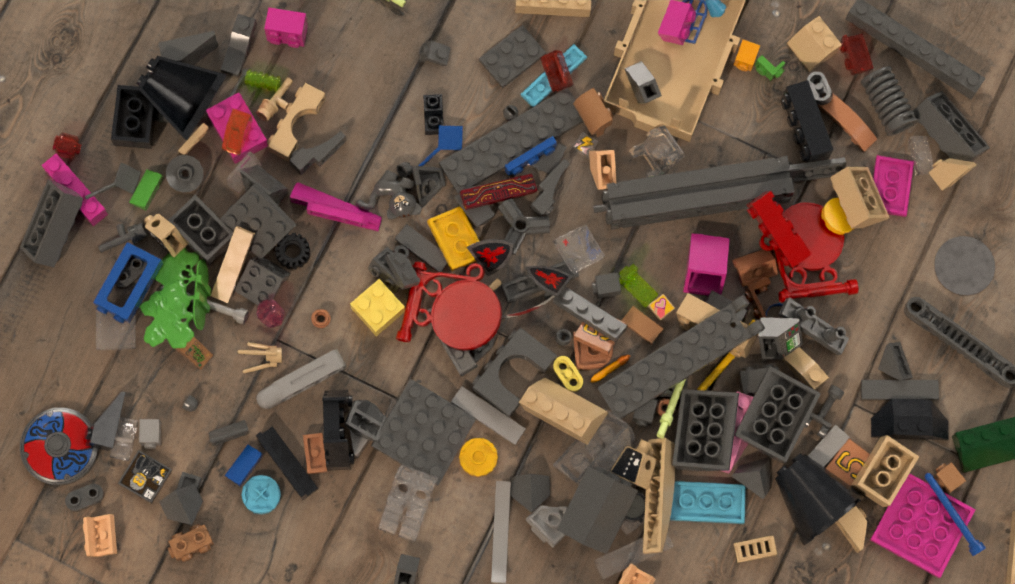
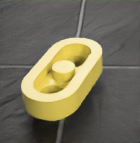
M566 356L556 358L553 369L565 389L571 392L579 391L583 385V378L571 359ZM565 364L566 369L561 370L559 365ZM575 380L577 384L571 386L569 382Z

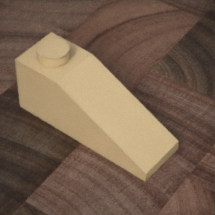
M800 347L782 359L801 383L814 390L818 389L829 378L819 365Z

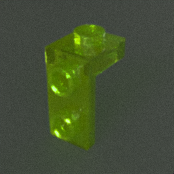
M634 264L630 267L625 266L620 271V284L645 308L658 297V293L638 274V268Z

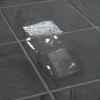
M120 417L114 445L110 451V458L129 461L138 420Z

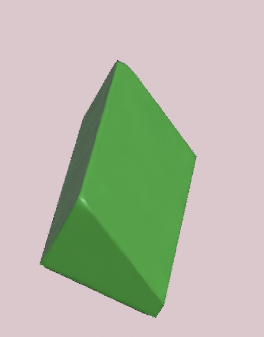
M146 169L129 203L147 211L164 179L163 175Z

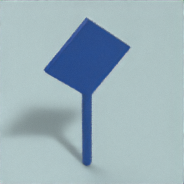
M439 125L438 147L418 166H424L440 150H461L463 126Z

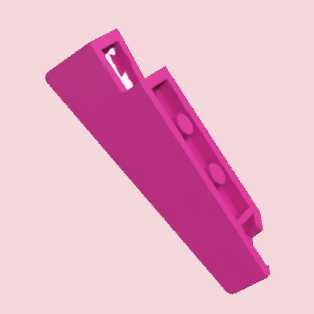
M299 182L295 184L290 195L291 203L307 206V214L379 231L382 220L381 216L362 210L357 206Z

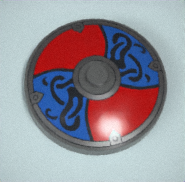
M60 407L45 410L32 418L26 425L20 440L21 459L29 473L39 481L55 486L74 483L88 474L94 466L99 452L98 448L86 446L87 440L84 439L87 428H90L92 425L91 422L84 415L73 409Z

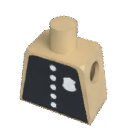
M156 214L154 217L149 215L145 218L146 230L172 257H175L188 245L177 228L160 214Z
M641 439L637 449L626 446L610 472L648 489L656 464V459L647 455L652 444Z

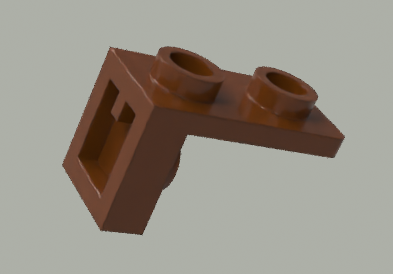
M768 276L748 284L745 289L746 292H744L748 302H751L754 307L752 310L757 320L767 318L756 293L760 295L768 291V287L771 284Z

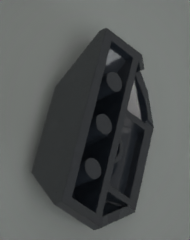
M892 398L871 418V438H880L888 435L894 439L948 440V420L931 400Z

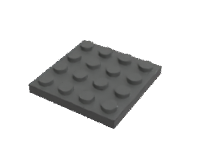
M409 379L380 431L378 442L373 441L371 447L438 486L476 418L416 381Z

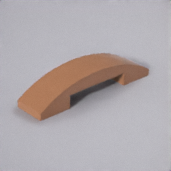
M833 94L831 102L826 105L817 104L819 110L823 114H828L863 152L877 141L876 136L864 121L836 95Z

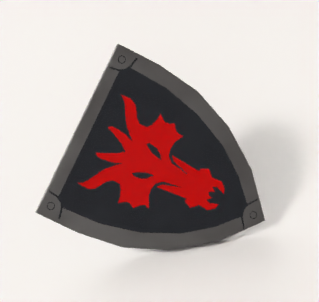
M487 239L467 246V249L489 276L507 264L512 255L514 243L500 239Z
M526 267V271L532 281L539 288L546 291L544 294L545 299H549L552 295L558 298L573 277L564 271L552 267Z

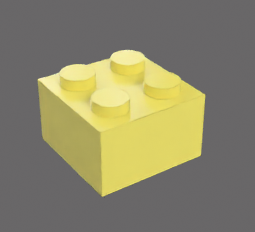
M380 279L350 303L351 309L376 337L405 312V306Z

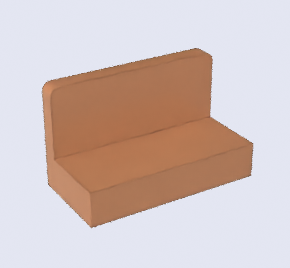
M760 250L732 260L733 265L738 270L742 286L767 276L778 275L776 261L770 251Z

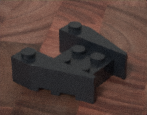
M326 390L322 397L324 450H326L327 471L351 470V464H354V453H350L348 440L345 439L344 427H341V423H345L344 413L349 412V407H352L353 396L349 395L348 390Z

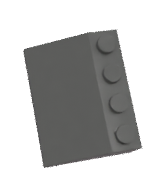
M769 366L734 436L778 462L786 463L821 393Z
M682 389L672 463L674 467L687 471L730 470L739 393Z

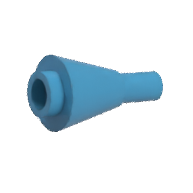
M705 0L711 17H720L725 13L726 5L720 0Z

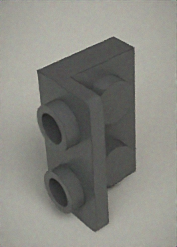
M387 247L372 259L368 270L395 294L398 292L400 285L385 260L387 254L394 253Z

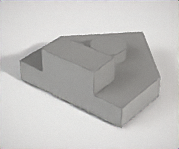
M540 505L526 518V521L532 526L531 530L552 548L566 536L558 531L557 528L567 507Z

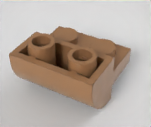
M592 88L578 97L573 105L591 135L596 134L599 137L604 134L605 128L612 125L613 114L609 108L604 106V99L601 93L596 92Z

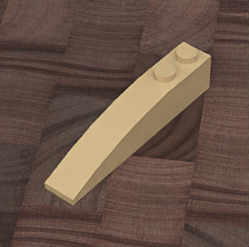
M667 438L648 440V443L652 444L648 455L656 459V464L649 487L646 489L644 554L663 552L671 517L675 484V467L672 465L675 444Z

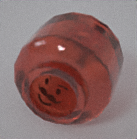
M62 132L59 136L56 135L52 150H55V154L60 157L73 159L75 154L79 155L82 144L78 143L79 138L77 136Z

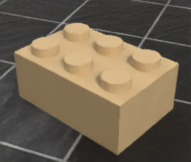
M888 435L880 437L851 486L882 507L890 506L919 456Z

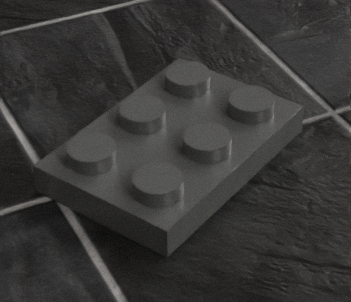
M522 25L481 56L479 61L503 89L543 58L546 52Z

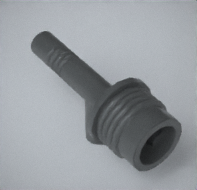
M143 223L128 226V233H126L123 224H118L116 228L119 237L99 245L98 248L102 253L129 240L137 244L143 238L148 237V232Z

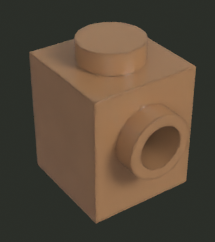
M952 462L947 466L943 463L936 469L937 474L933 476L946 494H950L966 481Z

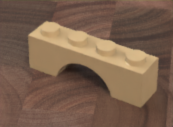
M307 83L304 84L303 88L299 87L295 95L297 97L294 103L289 104L286 110V117L279 121L276 134H272L267 143L269 145V152L290 162L291 154L298 148V142L292 134L295 122L304 115L318 114L326 100L324 92Z

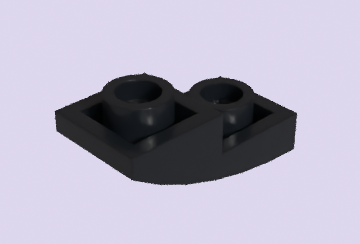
M442 94L423 95L425 135H438L439 125L444 126Z

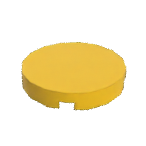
M833 198L822 208V220L824 219L825 226L833 233L839 235L849 233L855 228H851L848 224L847 216L839 203V198Z
M470 439L460 450V465L471 476H486L496 467L498 460L497 450L493 443L487 439Z

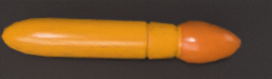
M630 355L619 357L617 361L596 373L590 382H598L620 366L626 364L630 359Z

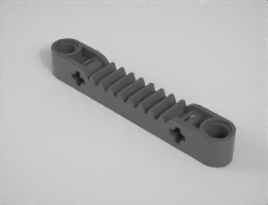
M913 297L905 304L904 313L910 320L932 333V335L937 336L939 340H943L952 349L957 350V353L962 354L971 363H975L976 367L980 368L1000 385L1008 388L1015 385V365L922 298ZM911 305H917L919 312H914L911 309ZM1006 372L1013 375L1012 381L1006 378Z

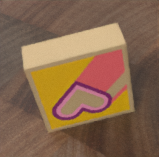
M664 294L648 305L659 321L675 310V307Z

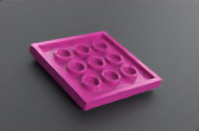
M909 473L890 506H887L870 541L935 577L941 578L963 534L930 485ZM945 493L965 525L968 526L976 509Z

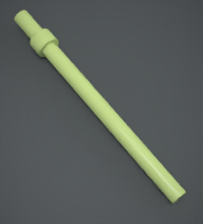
M686 379L675 386L666 412L662 414L660 419L661 425L656 435L659 438L663 439L668 426H671L673 421L672 415Z

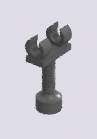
M831 385L827 391L829 397L818 415L811 412L804 426L807 428L812 419L821 424L822 427L817 433L821 438L825 437L832 425L824 420L835 400H841L844 395V391L834 385Z

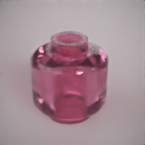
M269 299L260 302L256 315L266 327L273 328L282 324L285 311L275 300Z

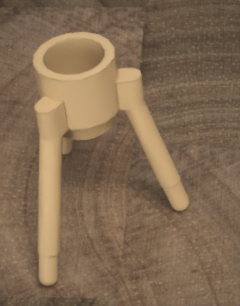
M248 342V346L266 349V351H237L238 354L266 355V361H270V363L245 369L243 373L268 367H277V363H282V349L277 348V346Z

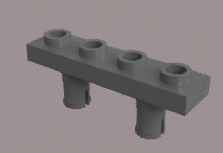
M791 298L785 299L778 314L780 317L799 318L801 331L836 355L843 353L849 340L845 336L846 330L843 327L833 328L815 315L816 310L812 306L804 308Z

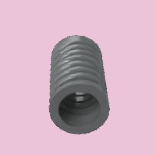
M890 66L870 73L860 83L866 89L865 92L869 95V100L872 102L878 118L882 120L881 124L885 127L887 136H894L914 126L918 119L915 118L914 111H909L911 105L907 104V98H903L905 93L901 91L902 87L897 85L898 80L895 79V74L891 73L892 68Z

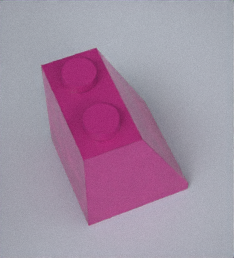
M691 234L683 292L708 296L711 291L722 295L727 274L730 238Z

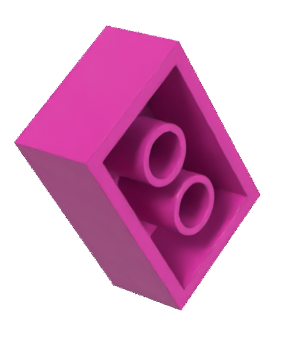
M240 93L206 110L209 120L235 164L268 147L264 134Z

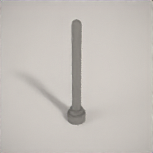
M207 300L210 309L232 316L237 323L245 324L249 310L244 308H237L235 310Z

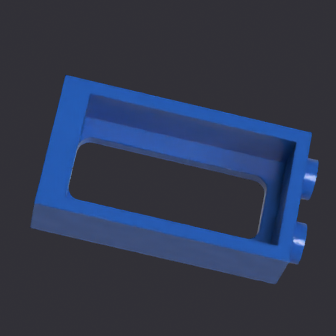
M127 242L93 302L97 306L96 310L105 315L107 312L114 315L113 319L120 323H124V321L130 323L162 267V260ZM134 256L147 263V266L125 305L118 307L108 302L107 298L130 257Z

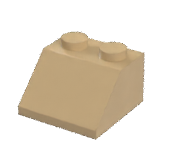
M820 16L805 25L787 42V45L808 72H811L837 54L842 46Z

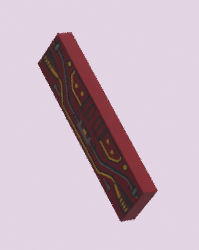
M531 173L461 190L460 196L465 210L511 198L534 194L538 190Z

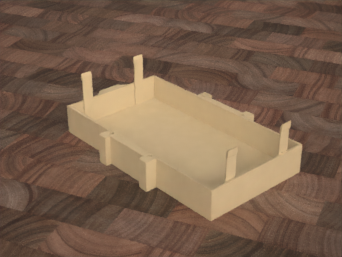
M634 0L631 14L634 15L623 42L618 40L615 47L614 56L621 59L605 96L604 106L609 108L611 112L632 120L636 128L652 134L659 131L665 132L690 142L709 93L719 95L724 80L720 79L730 52L735 53L741 38L734 36L733 32L746 0H720L726 5L725 13L720 17H711L709 11H707V16L696 43L684 42L683 45L665 42L658 34L670 0ZM693 0L692 7L694 10H697L699 0ZM703 3L699 10L700 13H704L705 6ZM699 15L696 18L695 27H699L703 16ZM693 29L691 31L689 40H694L697 30ZM640 61L644 63L654 76L662 95L648 103L637 102L624 68Z

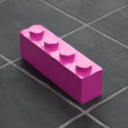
M54 154L41 165L53 181L76 191L83 197L82 206L79 211L93 227L108 215L105 208L94 196L85 199V196L91 194V192L57 154Z

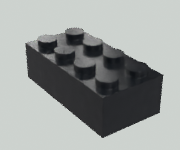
M806 80L787 86L781 99V105L783 110H786L788 113L787 122L790 127H793L795 133L793 138L796 145L799 144L801 151L799 153L802 162L828 160L834 149L809 81Z

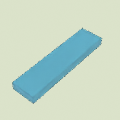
M573 44L521 93V97L531 107L538 105L587 59V56Z

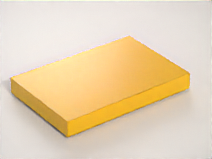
M460 206L427 220L451 271L476 262L467 246L479 242V239Z

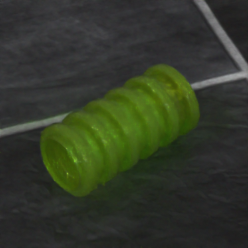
M249 69L246 72L244 83L246 86L250 84L251 87H262L264 90L268 88V91L274 90L276 92L280 87L281 78L280 76L275 77L274 74L270 76L269 73H257L256 70L252 72Z

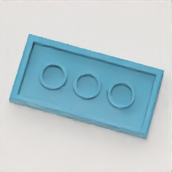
M675 481L670 520L744 524L746 487L743 484Z

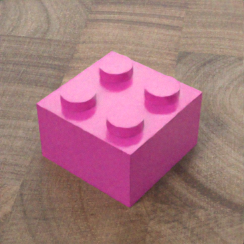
M268 7L264 28L267 41L275 45H280L281 43L288 44V46L293 48L304 47L308 28L306 13Z

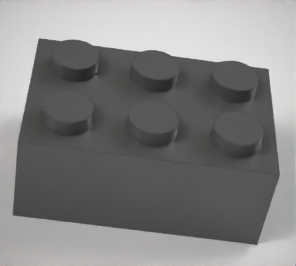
M196 195L168 220L177 228L186 243L209 266L228 249L233 232Z

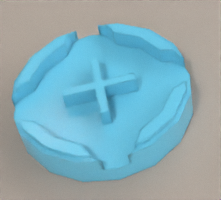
M258 475L253 476L245 483L241 495L243 503L248 510L262 515L270 513L277 507L280 502L281 492L280 487L271 477Z

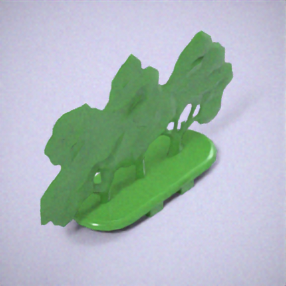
M186 248L175 257L167 254L162 259L163 265L155 280L164 285L162 291H155L150 296L149 301H145L139 306L145 316H153L154 318L152 323L146 327L144 341L152 347L161 344L167 339L172 348H185L187 343L194 337V332L189 327V322L193 319L196 328L203 330L206 313L210 312L207 296H211L212 289L208 285L209 273L207 264L204 259L199 260V255L196 252H188ZM197 264V269H196V274H195L192 268H193L194 265ZM185 270L189 272L188 276L191 277H184L182 275V271ZM195 281L194 295H188L186 288L190 282ZM191 300H194L193 313L187 311ZM187 318L185 322H181V319Z

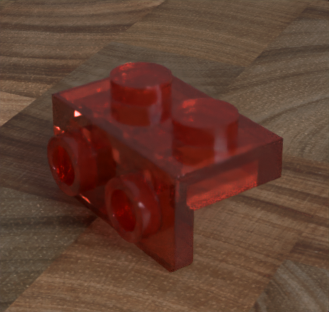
M863 33L850 37L843 35L840 41L842 44L840 51L844 53L846 58L844 60L846 70H849L851 75L873 70L874 67Z

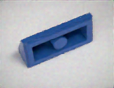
M247 445L225 474V477L241 487L264 455L252 446Z

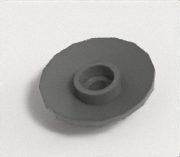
M179 155L173 158L166 168V179L169 185L182 193L197 189L204 177L201 163L195 157L189 155ZM183 170H187L189 172V175L187 177H184L182 175Z

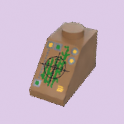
M195 337L187 343L185 348H174L200 370L213 357V354Z

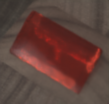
M554 50L540 57L552 92L574 85L561 51Z

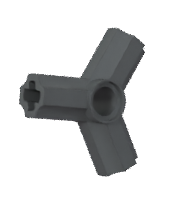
M512 198L498 206V209L511 227L504 240L514 243L512 255H516L525 235L550 233L549 216L525 217ZM523 223L526 228L519 230L516 228V224Z

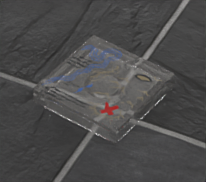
M586 224L553 241L572 274L605 257Z

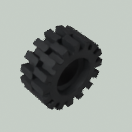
M288 233L275 247L278 262L283 267L286 266L287 269L293 268L295 270L297 267L301 268L310 258L309 243L300 234L292 233V235H289ZM294 244L300 248V254L297 257L290 258L286 255L285 250L289 245Z

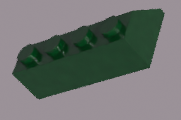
M1015 417L956 432L952 436L963 473L1015 460Z

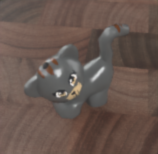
M388 170L385 171L382 178L375 184L369 203H365L363 200L356 202L360 209L368 211L375 208L378 196L389 195L392 197L390 198L387 210L388 219L405 218L411 215H420L421 207L416 202L415 197L407 193V190L413 189L415 182L405 177L398 181L399 176Z

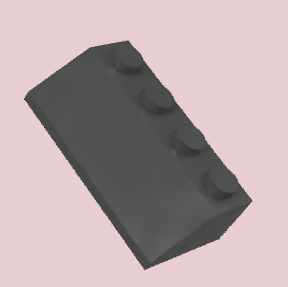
M943 91L926 98L913 110L915 118L925 127L928 135L935 139L939 144V148L951 159L973 162L990 148Z
M51 179L47 180L20 249L34 263L55 267L56 262L60 259L61 250L67 242L69 231L75 223L77 212L82 206L83 197L76 191Z

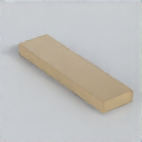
M239 226L235 227L211 293L212 297L226 303L230 302L255 233Z

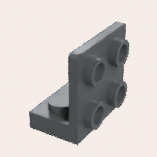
M255 256L250 259L235 292L267 310L280 285L288 280L291 273L264 257L259 260Z

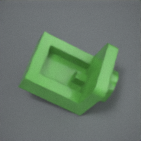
M761 55L757 59L755 67L760 75H765L771 81L774 77L779 78L785 70L783 68L786 63L782 61L775 68Z

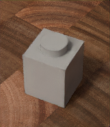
M140 419L139 443L146 449H155L156 446H161V421L159 419Z

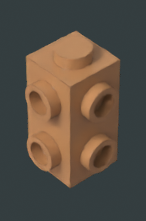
M197 524L189 528L190 531L185 534L180 532L171 537L172 540L168 541L170 547L167 548L171 557H175L177 561L182 560V562H186L192 559L193 554L197 552L202 554L211 550L210 546H213L214 543L205 525Z

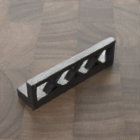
M273 426L264 433L259 432L256 434L258 441L302 500H305L318 490L316 484Z

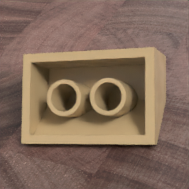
M846 167L830 177L832 187L839 197V203L844 209L847 222L851 228H864L890 218L868 167Z

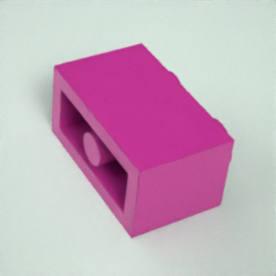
M670 0L658 31L663 41L679 45L684 44L685 39L689 37L690 26L696 18V12L692 5Z

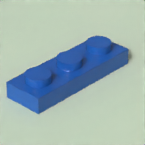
M553 136L506 164L505 172L508 176L521 173L524 170L523 167L528 164L532 166L540 160V156L552 154L557 146V141Z

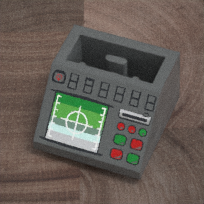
M768 317L760 319L765 327L758 334L762 359L782 360L803 345L799 318Z

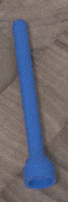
M926 473V481L969 543L968 547L970 548L969 552L971 555L975 556L986 549L982 542L974 538L933 475Z

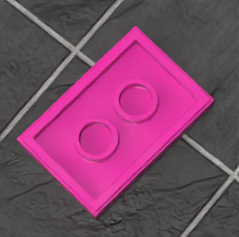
M877 155L873 180L885 208L890 215L906 217L914 161Z

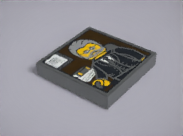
M138 450L118 484L152 504L171 474L172 469Z

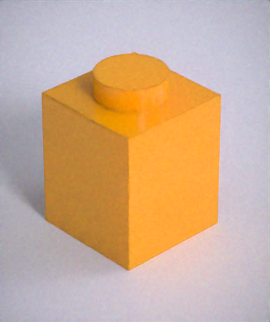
M742 40L734 66H737L741 71H751L760 45Z

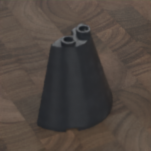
M157 56L155 60L151 58L146 66L149 69L145 76L141 74L136 83L139 85L138 89L185 140H188L227 75Z
M800 453L792 459L793 464L787 468L785 465L776 472L778 476L775 480L803 545H806L814 537L820 535L848 513L865 497L809 456Z

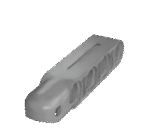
M337 349L330 351L259 391L256 397L257 403L263 409H271L339 373L347 366Z

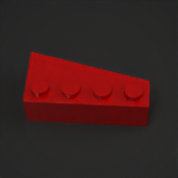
M766 191L747 204L749 208L747 212L752 219L756 218L760 224L758 228L763 235L767 234L772 249L774 251L778 250L781 254L779 258L784 266L794 268L812 254L797 232H793L794 226L787 217L782 216L784 210L780 204L772 200L775 197L772 191Z

